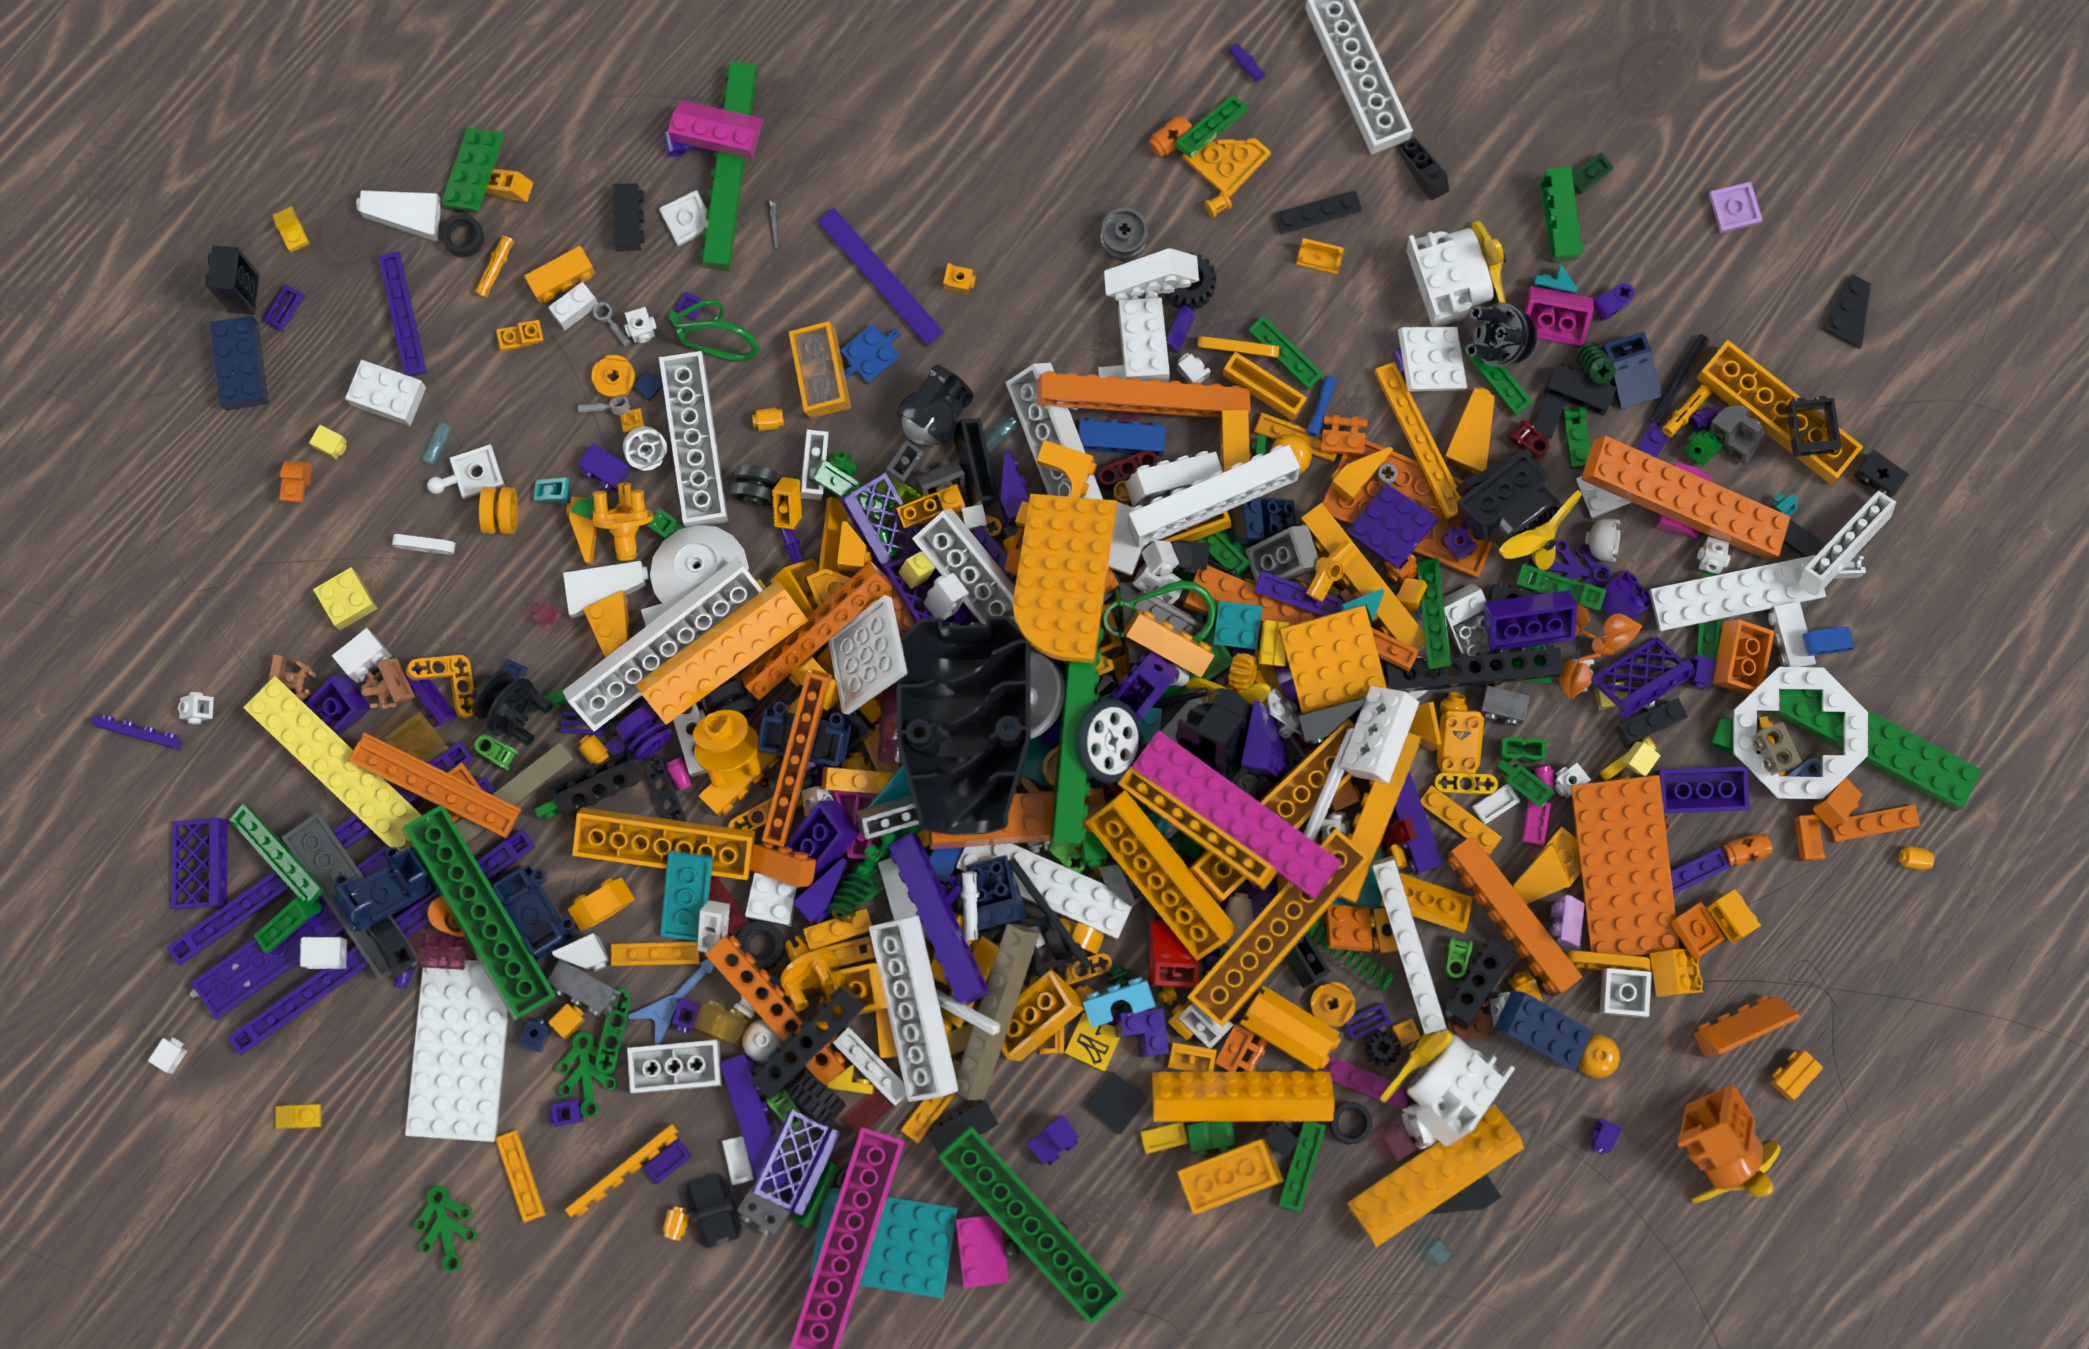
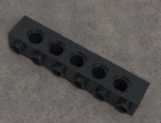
M848 984L843 989L839 986L831 994L833 999L828 1004L823 1002L815 1010L817 1014L812 1019L807 1017L800 1024L801 1030L797 1034L792 1032L784 1040L786 1044L781 1049L777 1047L768 1056L770 1060L766 1064L761 1062L753 1070L755 1075L751 1081L769 1099L864 1009L867 1002ZM833 1006H841L844 1013L837 1014ZM818 1021H825L828 1028H820ZM809 1036L813 1043L806 1044L802 1037ZM787 1051H793L797 1055V1058H789L787 1056ZM771 1067H779L781 1074H775Z

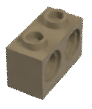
M1784 722L1760 730L1753 736L1754 745L1761 752L1764 758L1763 764L1766 770L1770 771L1771 776L1794 768L1802 762ZM1767 736L1773 737L1775 744L1770 743ZM1777 755L1783 758L1784 764L1778 762Z

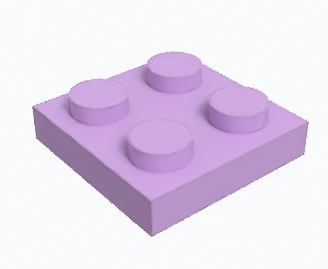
M1751 182L1710 191L1709 197L1720 233L1761 224L1763 221Z

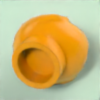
M1449 692L1448 697L1444 698L1440 703L1441 713L1444 714L1448 710L1467 711L1466 697L1457 692Z

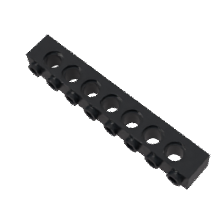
M1544 645L1538 650H1532V647H1523L1518 652H1511V649H1503L1497 651L1498 654H1489V651L1477 652L1476 656H1467L1466 653L1456 654L1454 658H1451V666L1456 668L1457 675L1452 676L1448 674V666L1433 669L1436 674L1433 678L1425 674V669L1429 668L1428 661H1424V658H1417L1410 670L1414 674V679L1407 680L1403 676V672L1406 671L1405 669L1389 662L1384 668L1387 689L1414 692L1560 677L1564 673L1561 647L1554 648V645ZM1535 657L1542 659V667L1534 664L1533 659ZM1512 660H1519L1522 664V668H1514L1512 666ZM1490 662H1497L1500 665V671L1492 670ZM1468 665H1477L1479 672H1470L1468 669Z

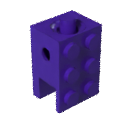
M1151 651L1147 657L1144 654L1108 699H1117L1126 703L1135 712L1140 722L1180 672L1157 653Z

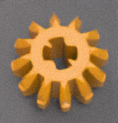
M1238 653L1233 658L1228 677L1229 685L1232 688L1242 691L1253 685L1258 668V661L1254 656Z

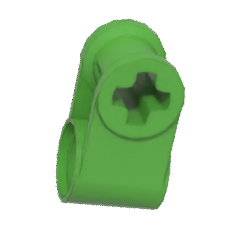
M487 735L478 737L475 742V749L480 755L507 771L510 769L509 764L512 759L519 753L516 749ZM485 741H490L491 749L486 752L481 751V744Z
M1049 845L1047 847L1049 853L1062 866L1080 874L1084 871L1085 865H1082V862H1080L1079 869L1077 867L1071 868V860L1075 862L1081 861V853L1076 847Z
M1450 936L1444 964V974L1448 979L1457 980L1465 974L1473 941L1468 940L1466 942ZM1451 964L1459 966V974H1453L1450 971Z
M785 1086L771 1099L765 1098L768 1105L780 1117L783 1123L790 1109L805 1115L799 1105L787 1095V1088ZM799 1118L797 1122L791 1123V1127H799L802 1125L801 1120Z

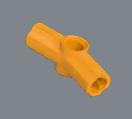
M1345 540L1328 558L1321 557L1316 562L1315 571L1317 574L1306 592L1308 596L1323 602L1333 581L1341 579L1344 574V568L1359 553L1350 541Z

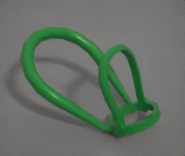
M708 299L701 301L678 314L673 309L668 310L670 314L669 319L673 322L677 336L684 346L734 362L752 360L759 353V343L751 333L736 324L721 320L725 311L723 305L718 300ZM706 305H717L720 308V313L713 320L681 324L678 319ZM706 328L723 329L741 336L749 343L751 350L746 353L727 352L687 342L686 335Z

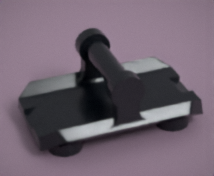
M715 1174L689 1183L684 1196L699 1243L709 1249L740 1238L742 1226L727 1180L721 1174Z

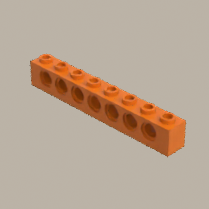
M870 561L806 617L808 619L806 623L770 648L740 675L744 686L758 700L764 697L890 587L885 575Z
M728 934L724 935L705 953L707 958L783 1042L792 1032L797 1034L801 1030L800 1024L804 1021V1018L799 1014L801 1011H796L793 1002L789 1003L785 999V992L778 985L774 986L769 981L771 977L764 969H758L754 964L756 960L748 952L744 953L739 948L741 944L733 935L731 937ZM735 954L738 957V963L730 964L727 961V955ZM748 970L752 972L753 979L746 981L742 978L741 973ZM764 987L768 990V995L760 997L756 989ZM776 1003L780 1004L783 1007V1012L776 1014L772 1011L771 1006ZM794 1020L797 1022L798 1028L790 1030L787 1028L786 1022ZM830 1042L817 1053H824L828 1057L825 1063L818 1062L815 1055L805 1065L824 1085L831 1082L845 1069V1059L838 1051L834 1053L829 1047Z

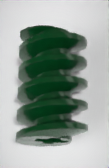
M1587 342L1579 348L1576 355L1577 362L1594 382L1599 384L1607 383L1615 376L1616 369L1613 361L1597 343Z
M847 874L845 876V881L840 885L841 889L837 890V896H834L832 903L828 906L830 914L842 922L851 923L848 916L855 917L856 915L851 909L859 910L860 906L856 901L862 903L864 898L860 894H868L864 887H872V883L858 874Z
M1124 966L1103 972L1104 976H1111L1106 980V984H1120L1123 987L1129 985V980L1134 979L1133 977L1126 976L1131 972V969H1124ZM1117 1000L1118 1003L1113 1006L1115 1010H1121L1118 1014L1133 1010L1130 1003L1125 1000Z

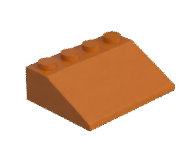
M1768 994L1757 999L1758 1004L1752 1007L1746 1004L1737 1008V1014L1731 1016L1730 1013H1726L1718 1017L1719 1022L1711 1025L1710 1022L1698 1026L1699 1031L1693 1033L1704 1058L1727 1052L1799 1019L1800 1016L1778 996L1770 998Z

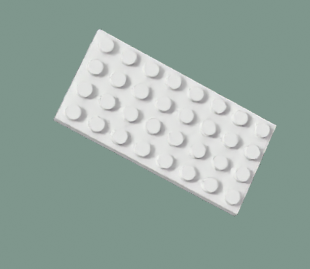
M424 957L405 1136L496 1142L509 1012L479 961Z

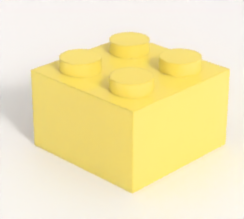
M352 567L313 589L332 623L340 631L378 609L359 575Z

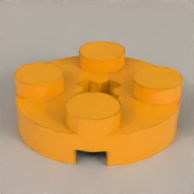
M608 355L594 365L592 381L596 390L605 397L627 396L635 383V372L631 364L624 357ZM616 372L619 378L612 382L608 375Z
M1330 982L1324 986L1321 985L1314 991L1311 998L1314 1016L1330 1027H1342L1354 1015L1356 1008L1355 998L1350 989L1341 983ZM1334 999H1337L1338 1008L1330 1010L1328 1002H1333Z

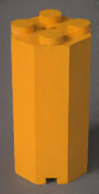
M1263 985L1259 990L1263 993L1259 992L1255 996L1243 1016L1247 1020L1242 1019L1239 1024L1314 1071L1323 1069L1330 1059L1327 1056L1330 1050L1333 1051V1049L1335 1050L1341 1040L1338 1037L1339 1032Z

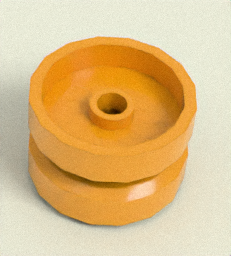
M494 486L482 487L479 501L481 532L483 534H495L499 527L502 534L513 535L516 531L518 517V501L515 487H502L499 493Z

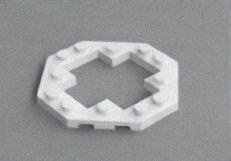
M1777 667L1765 681L1733 710V754L1745 766H1748L1749 771L1776 798L1823 799L1868 756V712L1825 668ZM1779 689L1822 690V712H1844V755H1821V777L1779 776V773L1771 776L1770 771H1767L1763 764L1764 758L1762 754H1757L1753 737L1757 733V711H1779Z

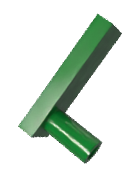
M301 897L296 898L260 929L254 937L265 954L272 952L311 916L320 913L321 904L315 901L312 906H307Z

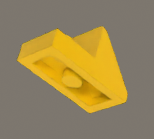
M292 206L273 214L275 225L280 231L290 253L310 244Z
M854 1064L828 1083L829 1089L873 1095L874 1085H869L870 1080L857 1079L856 1083L852 1082Z
M321 1104L276 1107V1129L322 1127Z

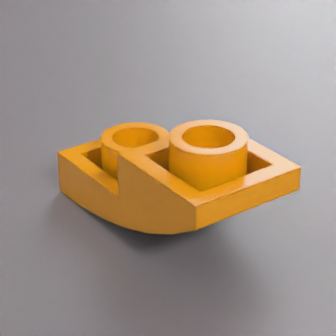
M539 320L518 323L514 327L496 329L500 352L523 348L544 340Z

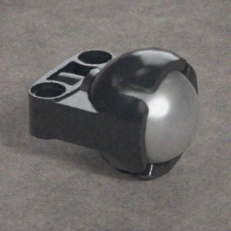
M936 364L931 368L927 379L919 390L903 399L898 406L896 414L902 419L904 433L911 441L917 444H937L943 447L953 437L957 426L956 420L962 411L971 404L973 392L959 376Z

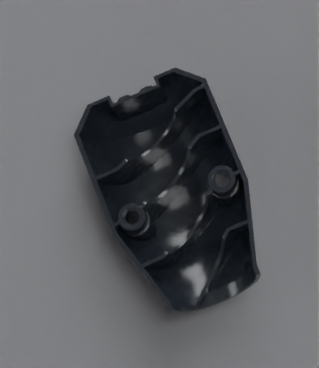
M1008 615L986 616V625L973 622L970 625L961 626L958 623H950L948 626H945L942 618L919 619L900 638L907 674L897 680L896 742L918 814V825L927 831L949 835H978L1002 830L1009 824L1010 808L1031 741V644L1025 639L1017 623Z

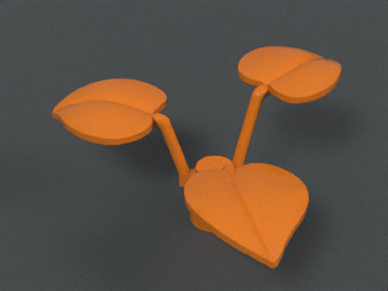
M1576 603L1575 637L1581 632L1593 639L1592 649L1595 654L1579 658L1577 662L1568 659L1563 663L1564 673L1559 677V683L1564 694L1569 699H1574L1589 685L1592 673L1590 667L1582 663L1583 661L1596 657L1600 658L1601 655L1611 656L1615 651L1623 649L1636 637L1642 627L1641 624L1626 615L1614 614L1604 624L1603 629L1606 635L1598 637L1583 629L1589 623V613L1585 607Z

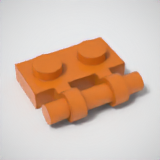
M1335 414L1333 416H1325L1324 424L1332 425V430H1323L1321 453L1364 456L1366 433H1358V428H1367L1368 419H1359V416L1345 418ZM1339 426H1350L1351 432L1339 431Z
M1234 1024L1214 1064L1227 1071L1235 1072L1237 1067L1244 1069L1243 1072L1256 1071L1257 1068L1255 1066L1260 1056L1263 1057L1266 1050L1264 1049L1268 1042L1260 1038L1257 1045L1251 1043L1255 1034ZM1249 1049L1252 1051V1054L1246 1063L1242 1058L1246 1050Z

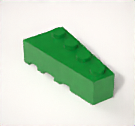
M1572 166L1546 169L1539 182L1552 263L1577 260L1583 252V243L1579 239L1580 225L1577 220Z

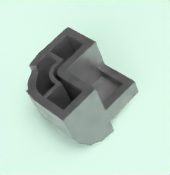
M1733 405L1723 409L1713 419L1710 432L1723 445L1720 450L1745 465L1759 448L1765 437L1766 430L1763 429L1758 420L1749 418V408Z

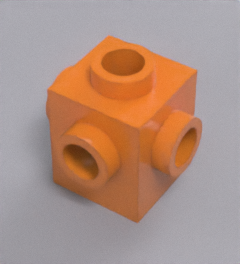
M1412 554L1408 556L1398 570L1386 561L1384 562L1387 576L1394 582L1399 581L1403 584L1405 578L1413 579L1417 574L1416 558Z

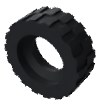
M766 921L751 922L738 933L737 940L741 944L739 948L744 953L748 952L756 960L754 964L759 970H768L781 961L782 955L785 953V941L782 933L775 925ZM757 935H765L771 941L770 952L762 957L755 956L750 950V942Z

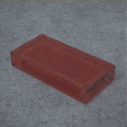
M878 1089L845 1120L859 1135L861 1127L870 1128L893 1105Z

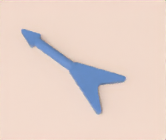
M709 959L701 962V967L673 995L628 1015L629 1019H653L655 1021V1045L661 1044L678 1007L680 998H683L707 973H712L715 965Z

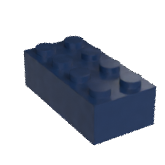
M251 315L210 322L220 405L228 411L269 404L258 321Z
M1511 990L1493 1029L1560 1068L1572 1071L1576 1070L1593 1033L1589 1028L1528 993Z

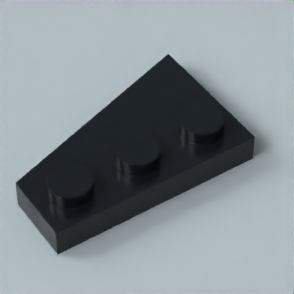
M1851 274L1822 330L1860 349L1863 343L1871 283Z

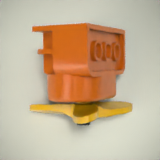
M1734 1084L1686 1104L1678 1145L1680 1148L1683 1146L1687 1147L1690 1152V1159L1698 1165L1700 1170L1706 1172L1715 1186L1691 1199L1693 1204L1730 1190H1746L1749 1195L1755 1197H1765L1773 1190V1183L1764 1173L1778 1157L1781 1150L1780 1145L1777 1141H1770L1762 1146L1754 1133L1755 1121L1753 1115Z

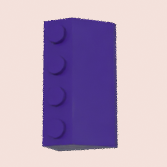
M1566 590L1485 602L1484 623L1490 652L1575 640L1577 604L1570 591Z
M1748 766L1663 769L1655 771V775L1660 776L1664 814L1750 810Z

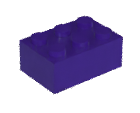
M837 800L819 801L785 846L792 848V852L807 853L809 858L815 859L814 878H821L837 863L860 834V831Z

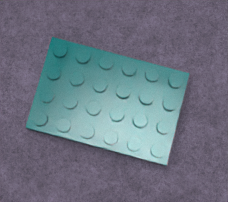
M830 1188L822 1203L810 1277L814 1275L841 1189ZM887 1197L859 1285L943 1298L958 1208Z

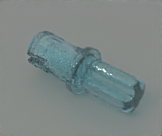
M1009 416L998 428L993 429L994 433L986 440L988 453L1001 441L1005 442L1009 434L1019 426L1013 417Z
M439 423L433 438L429 439L430 444L422 458L423 461L431 465L436 464L442 448H445L444 443L451 430L448 424Z

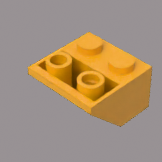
M1688 949L1650 953L1656 997L1703 992L1699 958L1694 960Z

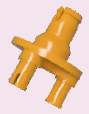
M624 482L617 484L619 502L614 509L608 510L606 491L592 493L595 509L592 522L596 527L609 529V532L614 536L617 560L629 561L634 560L637 556L635 535L639 526L651 522L654 518L653 512L645 508L644 490L631 491V483L626 482V485H624Z
M795 936L798 947L794 948L790 940H787L785 943V951L791 963L782 973L780 984L786 996L790 997L796 1011H802L809 1005L805 996L821 991L829 1002L833 999L831 994L835 991L833 984L835 977L832 972L839 971L840 963L833 952L827 950L811 952L805 940L801 936Z

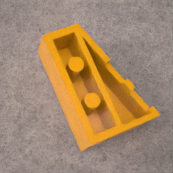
M623 590L583 608L605 658L631 639L627 606L628 598Z

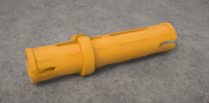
M502 235L497 248L491 253L492 258L479 285L474 291L479 296L488 297L501 267L508 260V253L514 244L511 238Z
M1700 385L1685 404L1672 414V418L1662 427V432L1667 437H1673L1676 431L1688 423V418L1710 396L1711 390L1705 385ZM1697 399V401L1690 408L1689 406ZM1682 414H1684V415L1682 416V418L1676 423V421L1680 418V416H1681Z

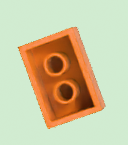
M1740 619L1724 621L1712 684L1744 695L1752 693L1765 681L1775 631Z

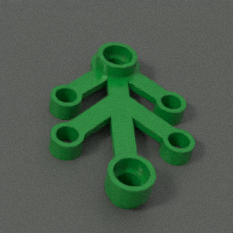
M917 824L905 828L897 837L893 832L883 834L881 836L883 844L880 849L874 844L869 846L864 851L867 858L855 867L854 874H858L865 879L869 878L875 871L873 868L879 865L878 862L890 858L889 853L891 850L888 845L909 833L917 835L923 829Z
M581 1031L572 1038V1050L563 1061L557 1064L556 1069L558 1073L568 1074L571 1070L570 1065L580 1054V1065L566 1083L559 1087V1093L564 1097L571 1096L573 1087L582 1077L585 1102L581 1105V1113L587 1118H593L598 1115L600 1108L598 1103L594 1101L592 1076L599 1080L605 1089L610 1091L616 1089L618 1083L615 1078L601 1074L590 1063L589 1053L597 1058L599 1049L594 1046L593 1036L588 1032ZM585 1038L587 1040V1045L581 1047L579 1042L581 1039ZM601 1062V1065H602L604 1068H607V1067H611V1066H612V1064H610L609 1066H606V1065L604 1064V1062ZM562 1064L567 1065V1070L565 1072H561L560 1066ZM610 1079L614 1081L612 1088H608L606 1085ZM564 1086H569L570 1092L568 1094L562 1092ZM589 1105L594 1106L595 1110L593 1113L587 1112Z
M433 1186L426 1195L428 1205L420 1218L415 1220L414 1228L419 1232L427 1230L429 1226L428 1220L435 1210L438 1219L425 1240L420 1242L419 1250L424 1254L432 1252L434 1248L433 1243L441 1232L446 1257L442 1262L443 1268L447 1272H456L461 1268L462 1260L455 1253L450 1229L463 1236V1239L467 1242L476 1240L477 1231L473 1228H466L448 1217L445 1207L458 1213V1217L462 1220L471 1218L472 1209L468 1206H461L451 1200L449 1192L445 1187ZM438 1192L442 1195L440 1201L435 1200V1194ZM463 1209L469 1211L467 1217L462 1216L461 1212ZM420 1220L425 1222L423 1229L418 1228ZM468 1231H472L474 1233V1237L472 1239H468L466 1237ZM425 1242L429 1243L430 1245L428 1251L423 1250V1244ZM451 1259L457 1261L455 1267L450 1266L449 1262Z

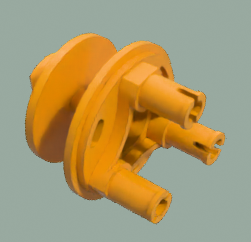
M721 710L710 713L700 720L693 733L696 743L694 755L698 765L708 772L713 786L720 788L725 785L726 781L722 772L736 770L745 764L749 775L757 776L761 773L762 767L757 758L759 737L757 732L748 725L746 718L741 713L733 710Z

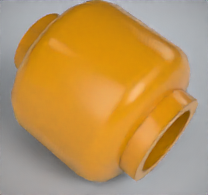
M849 753L850 758H845L844 769L871 771L870 759L863 757V753Z

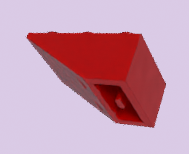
M1151 920L1149 987L1196 988L1199 983V960L1197 961L1165 921Z

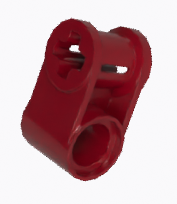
M1525 420L1520 422V426L1514 433L1508 435L1509 440L1515 446L1522 450L1529 448L1532 453L1531 458L1534 460L1544 458L1550 447L1549 440ZM1540 444L1544 450L1537 451L1533 445Z

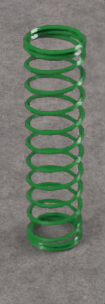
M1317 920L1307 932L1312 940L1323 928L1315 946H1318L1327 936L1326 933L1321 939L1326 924H1323L1314 933L1320 920ZM1327 942L1323 947V951H1326L1328 948ZM1332 949L1330 956H1333L1338 949ZM1342 950L1337 961H1340L1349 950H1346L1344 954V950ZM1352 950L1345 963V967L1360 953L1352 968V972L1367 958L1359 977L1375 962L1367 982L1382 968L1374 987L1389 973L1379 988L1383 992L1393 979L1395 972L1388 970L1381 977L1385 968L1383 964L1373 973L1377 965V959L1373 960L1365 969L1370 955H1366L1359 962L1363 951H1358L1351 958L1354 952Z

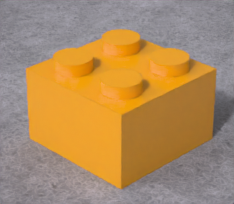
M872 963L832 972L835 977L833 982L834 990L839 986L843 989L848 984L867 1002L864 1009L858 1015L887 1009L877 964ZM837 1005L838 1014H843V1008Z

